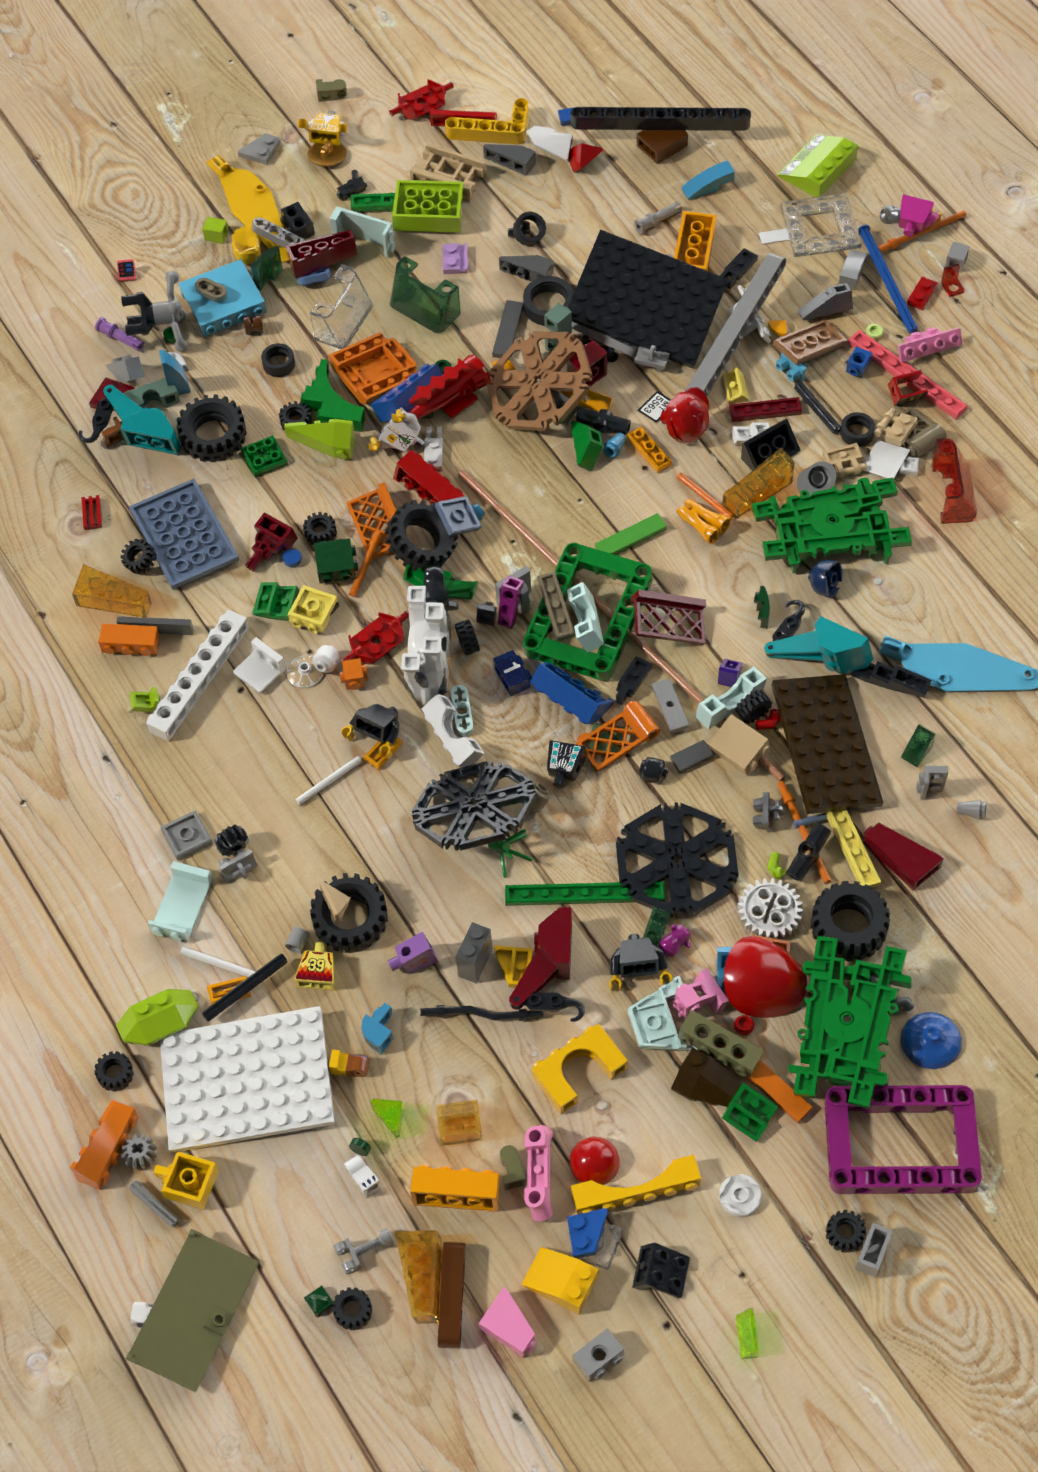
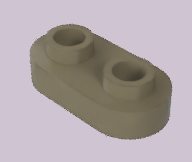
M200 278L195 283L196 292L214 302H222L227 297L226 288L208 278Z

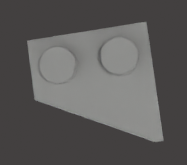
M265 133L238 151V157L267 165L280 145L281 140L279 137Z

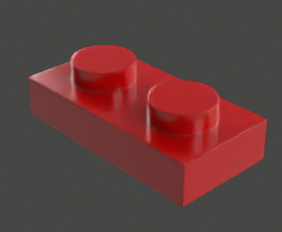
M922 276L910 295L907 305L923 310L934 293L938 282Z

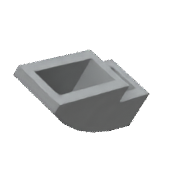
M850 250L839 277V284L847 283L850 288H856L868 253Z

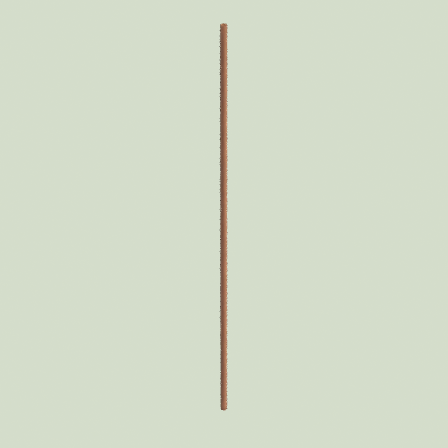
M464 470L458 473L465 482L554 567L557 566L559 560ZM575 576L573 580L574 586L581 583V581ZM593 594L596 607L612 620L614 613ZM631 631L629 638L698 704L705 700L639 636H636ZM726 719L720 721L719 724L722 726ZM765 756L758 760L777 780H784L785 775Z

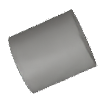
M294 927L285 947L294 953L300 954L310 934L302 928Z

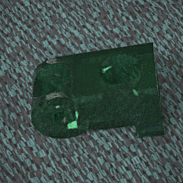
M653 907L643 938H649L652 944L659 947V942L670 923L671 913Z

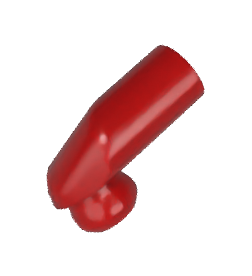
M778 709L770 710L766 720H757L756 729L763 730L776 727L780 721Z

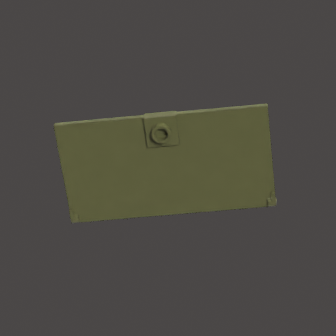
M191 1229L125 1359L196 1393L259 1261Z

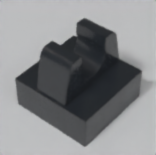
M486 601L485 605L478 604L477 623L495 625L497 607H493L494 603Z

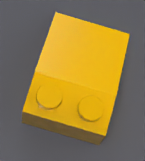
M541 1247L521 1286L579 1315L599 1277V1269L579 1259Z

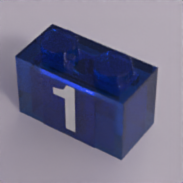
M514 650L493 658L494 670L510 697L531 688L529 682L532 679L529 670H525L523 667L524 664L521 656L516 655Z

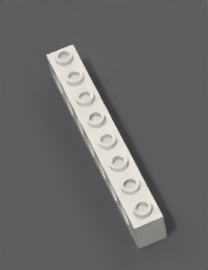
M229 609L224 615L220 616L218 624L210 630L208 638L200 644L194 657L190 658L185 670L180 672L175 684L169 687L165 698L159 701L155 712L149 715L146 723L149 733L169 742L249 629L246 617Z

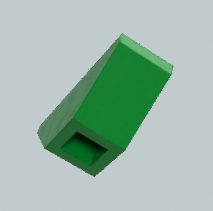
M572 421L571 427L577 465L592 471L603 447L601 432L587 425Z

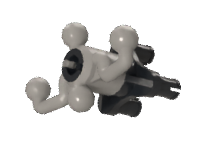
M169 271L165 276L168 301L152 303L143 292L121 296L123 307L138 305L141 310V315L126 317L128 320L127 325H125L127 336L149 335L153 326L171 323L176 340L175 349L179 352L187 350L188 342L182 338L178 322L185 319V312L182 310L181 303L176 301L174 296V284L179 280L177 272Z

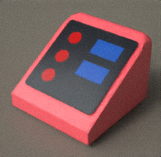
M118 260L119 282L136 280L134 260Z

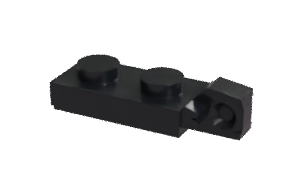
M637 656L634 658L618 682L616 688L618 693L615 702L622 705L627 697L631 698L651 671L652 663Z

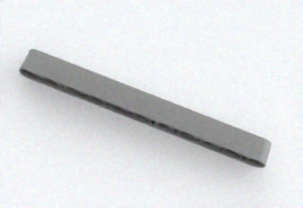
M773 253L767 254L685 391L691 387H698L702 389L706 396L709 395L786 266V258Z

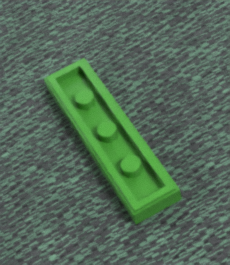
M656 513L595 543V548L616 555L667 530V525L659 514Z

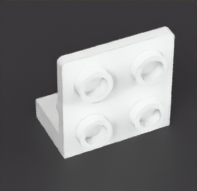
M256 637L251 641L253 653L233 673L255 691L262 693L286 670L284 658Z

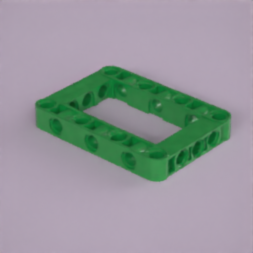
M569 543L565 547L555 568L558 582L563 584V586H560L565 602L568 597L567 590L572 588L577 571L582 569L595 572L596 575L602 574L612 577L613 580L618 579L628 582L603 638L604 644L599 647L596 654L548 639V635L553 631L550 617H544V615L548 614L542 597L523 639L524 653L530 659L543 663L550 662L559 668L599 681H607L613 675L635 624L634 604H631V596L638 590L649 591L653 581L652 569L648 564L578 543Z

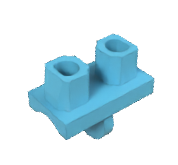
M781 352V358L776 361L775 367L781 372L785 369L789 370L787 378L791 382L797 379L804 381L807 364L803 362L795 365Z

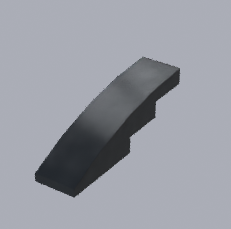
M878 661L876 665L870 663L867 668L852 671L850 675L886 689L925 697L932 681L898 665L892 668Z

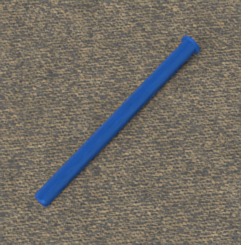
M862 225L857 230L858 235H861L908 332H916L918 327L870 232V226Z

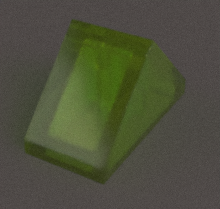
M371 1099L372 1110L396 1139L400 1137L404 1111L403 1102Z

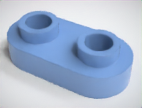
M325 267L297 278V283L302 286H309L314 282H326L331 276L330 270Z

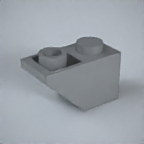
M131 355L112 359L113 363L106 365L107 369L121 383L145 377L139 356L134 358Z

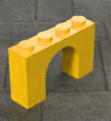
M599 1023L594 1027L589 1026L579 1037L571 1038L566 1043V1046L561 1049H555L544 1061H537L531 1069L533 1079L560 1114L578 1103L577 1094L562 1075L563 1067L569 1060L579 1056L592 1058L601 1066L611 1080L628 1069V1060Z

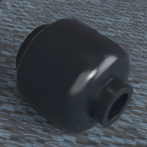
M647 757L646 760L641 762L639 775H642L643 781L659 784L662 779L667 778L669 768L665 767L664 760Z

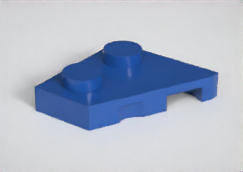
M607 1208L567 1217L574 1258L580 1259L596 1255L599 1247L598 1242L602 1238L604 1231L603 1226L606 1218L609 1216Z

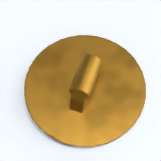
M327 141L325 144L315 143L308 150L309 160L319 166L337 165L347 155V150L343 144L340 143V146L333 145L331 141Z

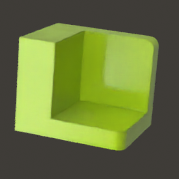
M207 217L202 228L206 241L224 244L229 232L227 220Z

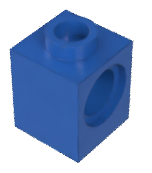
M856 346L847 361L846 372L862 378L871 364L872 352Z

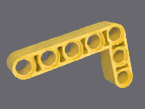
M525 98L515 100L511 121L450 117L445 121L446 137L451 140L522 144L525 141L529 119L528 100Z

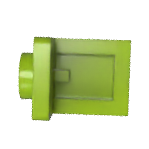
M152 687L150 692L131 691L129 695L131 711L154 712L160 701V694H157V688Z

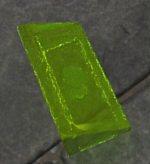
M749 1308L736 1315L742 1359L757 1358L759 1355L754 1309Z

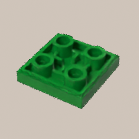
M274 435L241 448L254 477L288 465Z

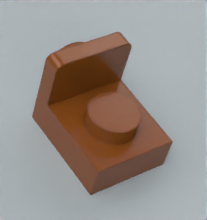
M116 416L113 417L115 426L101 432L107 447L125 439L120 430L122 421L119 422Z

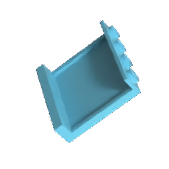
M241 259L178 283L180 293L183 299H186L201 327L203 337L244 322V317L254 318L255 316L267 313L265 301ZM200 278H208L223 285L227 292L226 299L222 302H214L199 295L195 288L196 281Z

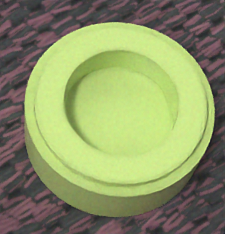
M871 324L866 328L865 334L873 340L879 341L883 337V328L878 324Z

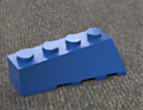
M550 662L540 663L529 683L535 686L534 688L538 692L549 696L552 702L563 706L566 712L577 716L580 722L584 724L597 722L615 703L611 698L608 700L600 696L601 692L596 689L585 688V683L579 679H570V674Z

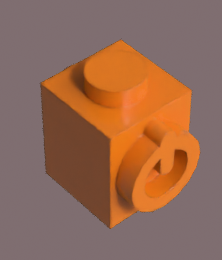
M361 658L342 661L343 672H340L341 683L346 685V690H357L365 687L364 681H368L366 664H361Z

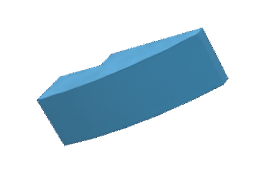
M727 160L701 172L684 184L681 189L689 201L719 191L720 185L734 181L735 171Z
M159 350L167 385L175 384L178 395L190 393L188 378L182 365L166 351Z

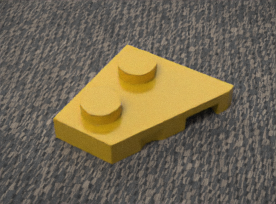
M494 945V952L508 987L515 988L532 959L533 949Z

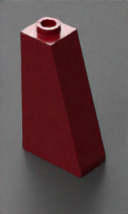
M879 822L874 827L869 826L864 832L863 844L912 891L942 867L943 857Z

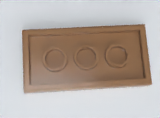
M822 320L775 339L773 345L795 365L840 348L846 345L848 340L826 320Z

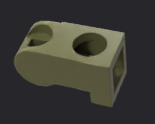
M322 79L316 80L318 102L343 99L347 96V87L344 80L337 79L332 82H323Z
M511 1145L504 1146L500 1151V1161L507 1172V1175L503 1176L505 1190L526 1185L517 1149Z

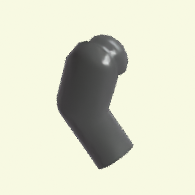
M898 997V1001L893 1002L898 1008L903 1007L904 1011H911L914 1008L912 999L909 997Z

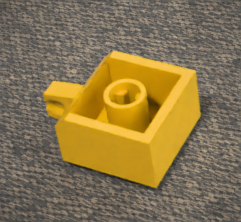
M177 1152L172 1165L169 1164L168 1167L156 1165L153 1174L155 1177L163 1179L162 1183L164 1185L161 1192L164 1198L204 1210L219 1170L215 1162Z

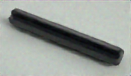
M802 381L796 383L794 389L833 434L839 433L841 426Z

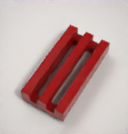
M96 495L95 498L88 496V499L81 497L84 530L102 528L100 496ZM88 503L90 511V525H88L86 504ZM93 503H96L98 524L94 523Z

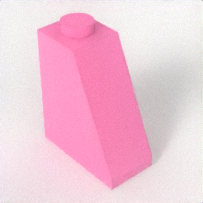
M503 1287L479 1322V1328L524 1358L526 1353L530 1354L536 1346V1342H534L535 1333L508 1290Z

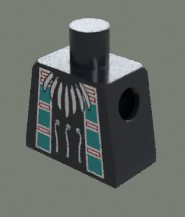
M553 740L549 741L547 770L549 776L554 777V786L563 788L566 779L572 781L577 779L588 755L585 746Z

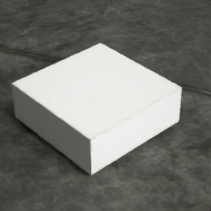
M906 457L899 469V474L917 476L919 458Z

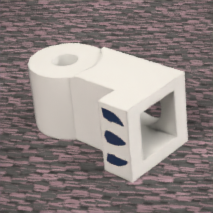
M358 1154L344 1163L345 1169L365 1198L381 1187L377 1176L366 1166Z

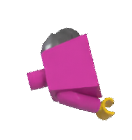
M903 194L900 208L893 205L883 207L880 212V220L885 224H899L900 228H904L903 234L907 237H912L914 231L922 232L924 227H929L934 222L939 221L943 212H936L933 209L934 202Z

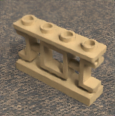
M426 144L423 151V159L426 162L423 166L415 164L411 167L410 180L461 182L458 181L459 178L465 179L463 182V199L471 201L473 192L476 190V183L472 181L475 176L483 178L487 174V164L480 159ZM445 166L455 169L454 175L443 173L442 171Z

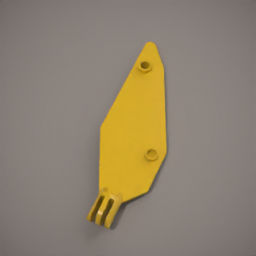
M219 154L207 160V166L220 178L231 213L245 227H252L253 219L261 217L284 229L272 192L250 170L233 168ZM271 232L273 235H278L276 232ZM258 235L259 240L281 262H288L286 248Z

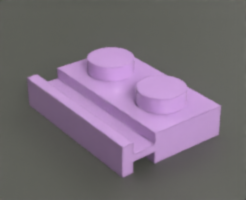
M459 243L442 244L443 274L468 273L467 243H464V245H459Z

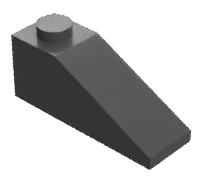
M485 144L483 146L485 159L526 176L536 164V151L522 145Z

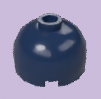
M822 560L810 570L808 579L814 592L825 597L832 598L836 596L840 589L837 587L838 581L842 582V566L840 563H837L838 561Z

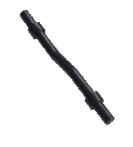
M436 1005L434 1008H420L421 1016L437 1015V1017H445V1015L472 1014L494 1021L511 1019L527 1021L528 1018H543V1011L527 1010V1008L510 1012H492L470 1005L451 1007Z

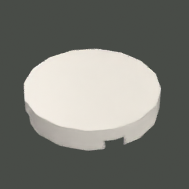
M744 1174L728 1177L722 1183L719 1190V1202L722 1208L728 1214L735 1217H747L753 1214L759 1208L762 1199L758 1183L752 1177Z

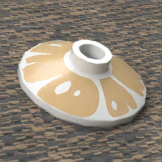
M300 656L290 662L287 667V677L293 686L310 688L318 684L323 678L324 673L314 667L312 656Z

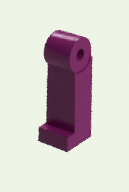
M508 575L502 583L498 613L499 625L510 629L514 627L517 620L521 589L524 585L523 580Z

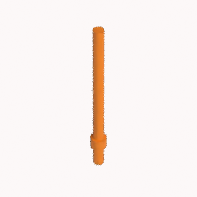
M963 210L934 222L929 227H924L922 232L914 231L912 237L904 235L897 239L892 238L887 243L878 246L880 252L895 249L902 243L966 217V212Z
M784 781L778 782L777 786L782 794V801L785 806H788L794 821L802 819L794 803L795 798L793 794L789 793ZM802 825L798 829L805 841L809 832L806 826ZM819 855L815 865L824 884H828L832 880Z

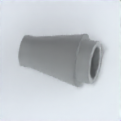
M982 800L958 802L957 813L980 819V817L985 818L986 802H982Z

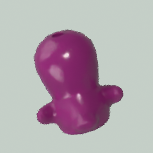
M673 924L671 926L672 932L659 942V948L663 950L665 956H675L682 945L687 948L691 947L689 941L691 933L683 925Z

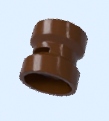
M261 315L255 316V318L244 317L246 334L263 332Z

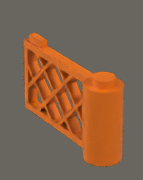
M630 701L625 705L623 712L591 733L585 732L577 737L576 745L583 746L587 741L595 742L594 750L586 749L587 759L595 770L599 772L645 741L649 742L655 739L661 730L638 701ZM621 719L625 721V729L615 728L618 721ZM603 731L611 732L610 739L599 738L600 733ZM614 732L624 733L623 741L612 740ZM627 734L636 735L638 740L633 743L626 742ZM598 742L608 744L607 752L597 750ZM611 744L622 745L621 751L618 753L610 752ZM595 755L606 756L605 761L598 765L595 762Z

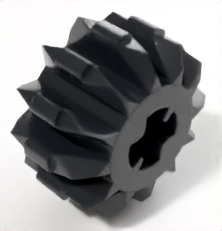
M235 824L222 829V832L217 834L214 841L219 853L229 857L232 854L236 855L237 851L242 848H246L249 839L244 828L241 825L237 826Z

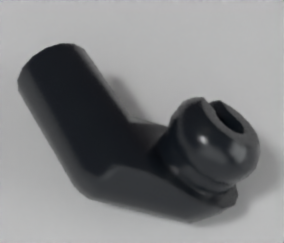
M529 221L521 223L520 229L524 235L531 229ZM508 228V237H514L513 228Z

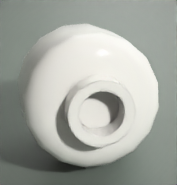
M323 645L315 653L312 662L318 671L330 673L338 664L340 655L335 647Z

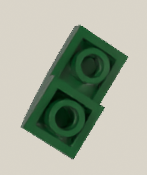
M760 586V591L755 593L754 603H757L756 611H759L758 620H761L760 628L768 629L770 614L769 597L765 587Z

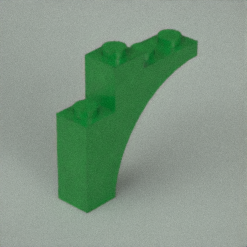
M321 359L319 366H316V378L312 380L311 386L306 385L305 391L301 393V402H303V405L306 404L310 411L317 412V419L321 423H327L330 419L353 421L354 431L362 432L366 419L364 407L347 402L333 390L328 380L330 371L328 360Z

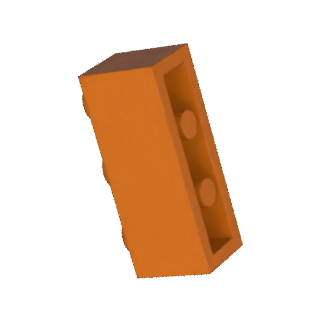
M102 624L98 643L101 651L107 654L157 655L160 634L157 626Z

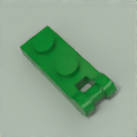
M395 193L351 195V211L389 210L393 212Z

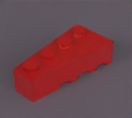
M412 449L396 464L393 479L397 482L400 480L404 482V487L409 491L414 489L418 497L422 500L428 499L430 505L440 501L465 497L463 492L459 488H455L448 478L440 475L433 465L425 462L423 457Z

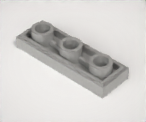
M670 678L652 683L651 687L670 733L688 729V721Z

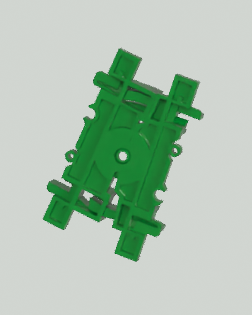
M893 477L876 480L872 484H870L868 478H860L857 484H843L842 491L837 490L836 486H833L832 489L813 492L812 495H809L807 490H802L800 497L797 495L787 497L786 503L782 505V509H779L775 496H771L767 501L752 503L751 509L756 522L774 519L775 525H777V540L762 542L765 561L788 559L792 573H796L800 561L803 562V565L806 564L807 557L812 556L816 558L817 552H823L825 557H827L829 554L847 553L852 549L854 555H859L861 550L864 549L868 558H871V554H878V550H881L884 564H887L892 556L891 548L912 545L909 527L890 528L886 510L880 511L879 509L883 503L882 499L895 497L898 494Z
M817 936L814 961H805L803 963L804 974L811 976L810 985L806 987V991L814 994L810 999L804 998L807 1004L804 1025L807 1030L801 1028L797 1032L799 1039L803 1041L800 1047V1063L809 1064V1067L788 1065V1071L796 1074L794 1096L815 1098L818 1078L828 1079L830 1084L852 1086L848 1104L869 1109L875 1084L888 1086L889 1083L888 1075L885 1072H881L880 1064L881 1059L886 1057V1053L881 1052L879 1047L881 1045H889L886 1039L891 1022L889 1014L896 1015L898 1013V1006L893 1002L898 1001L900 989L893 988L891 985L909 989L912 987L911 977L902 974L907 950L886 946L882 965L856 960L855 966H845L844 958H836L838 938ZM871 976L877 978V979H878V982H877V983H872V982H870V981H871ZM845 980H851L852 1000H848L849 991L844 986ZM850 1016L851 1020L850 1022H844L843 1018Z

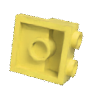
M303 585L288 613L289 622L296 628L306 627L314 634L318 632L324 633L331 619L330 614L338 600L337 596Z

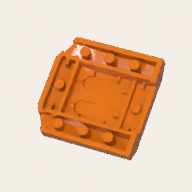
M380 332L328 355L333 371L361 404H368L379 399L408 379L410 375L416 373V362L396 339L383 337V333Z

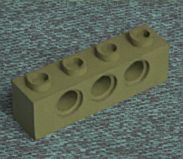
M691 1010L679 1029L678 1038L684 1044L692 1045L707 1056H712L723 1066L728 1065L735 1069V1072L740 1076L751 1078L762 1060L764 1050ZM704 1033L707 1037L700 1038L697 1034ZM716 1043H721V1044H723L725 1047H724V1048H718V1047L715 1046V1044H716ZM739 1053L743 1058L737 1059L733 1054Z

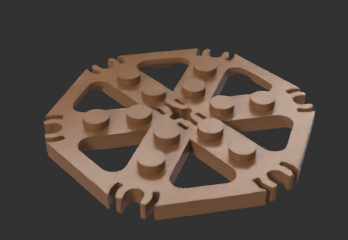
M533 331V336L529 332L527 340L522 336L520 341L517 338L492 367V371L489 374L494 379L487 385L495 418L500 423L503 422L505 427L518 430L545 431V426L549 430L551 422H554L556 426H558L559 422L562 423L588 393L587 390L590 387L585 382L592 381L590 377L592 376L583 343L578 338L575 339L573 334L569 332ZM542 339L559 340L556 348L543 361L539 341ZM516 351H521L526 370H505L504 365ZM577 353L581 366L579 371L559 372L570 358ZM498 389H519L505 406H500L496 393ZM552 391L573 392V395L562 408L557 409ZM535 400L539 414L538 418L534 421L518 420Z

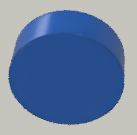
M296 549L286 550L283 554L284 564L287 567L298 566L302 561L300 552Z

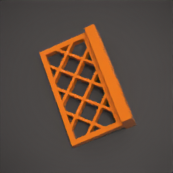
M385 482L378 484V489L346 502L366 553L376 531L381 532L385 536L383 542H379L378 546L380 548L375 552L372 560L390 553L388 548L391 545H387L385 541L388 534H385V531H382L381 528L384 523L388 524L397 510ZM379 496L377 504L370 503L371 498ZM357 504L363 505L360 512L353 510L352 506ZM367 506L374 508L371 515L364 513ZM378 509L385 511L382 518L375 516ZM361 517L369 518L366 525L359 524ZM373 520L380 522L377 529L369 527ZM367 530L374 532L371 539L364 537Z

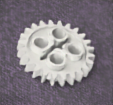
M763 878L762 884L756 880L755 887L749 884L748 890L744 889L743 896L739 897L740 903L737 906V909H739L738 916L741 917L740 923H746L745 930L751 928V935L757 932L758 936L765 935L768 938L773 936L774 939H777L778 935L784 939L785 932L791 935L792 928L797 929V923L801 922V915L803 913V909H800L803 904L799 901L800 895H794L795 888L788 890L789 883L782 886V880H779L776 884L774 878L771 879L770 883H767V880ZM773 895H777L768 921L764 924L763 922L766 918L767 910L770 908ZM760 896H767L768 899H761ZM785 902L787 905L781 906L778 903ZM758 912L761 916H755L753 913ZM773 919H778V920H780L781 922H780V923H774L772 920H773Z

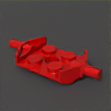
M428 79L427 85L402 97L398 93V106L389 110V113L392 117L400 113L408 119H416L429 113L430 109L435 110L444 106L446 91L454 88L452 82L441 85Z
M404 611L401 615L395 617L379 612L377 619L352 638L351 635H348L351 652L342 660L361 658V661L366 664H374L404 641L401 626L402 622L409 618V613ZM377 638L382 640L379 644L372 643Z

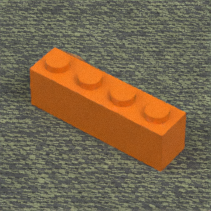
M111 1100L99 1120V1129L91 1132L89 1145L87 1147L83 1146L80 1150L78 1163L73 1161L70 1166L78 1182L101 1190L103 1184H107L110 1178L109 1172L112 1166L117 1164L120 1156L119 1152L122 1146L127 1144L126 1138L129 1139L128 1134L131 1128H134L138 1122V1115L133 1107Z

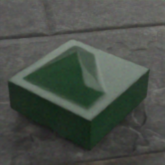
M320 1286L304 1297V1300L316 1317L333 1306V1301L323 1286Z

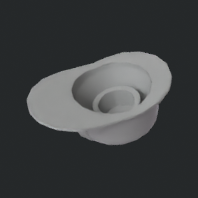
M826 461L814 463L799 474L797 478L798 490L800 492L807 490L809 495H812L813 492L829 489L836 481L835 468Z

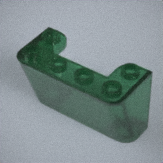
M403 256L396 264L390 306L432 332L441 333L445 331L461 314L459 287L446 279L435 290L409 276L418 266V263ZM450 287L451 291L443 292L442 288Z

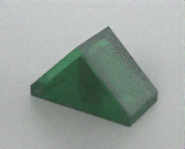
M918 724L901 758L918 767L932 749L936 734Z

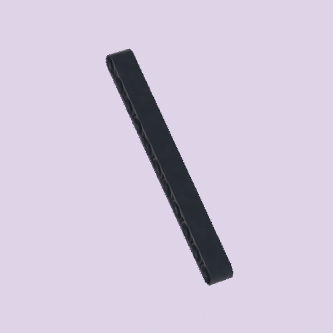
M575 107L571 110V127L577 130L745 131L750 128L751 111L747 108Z

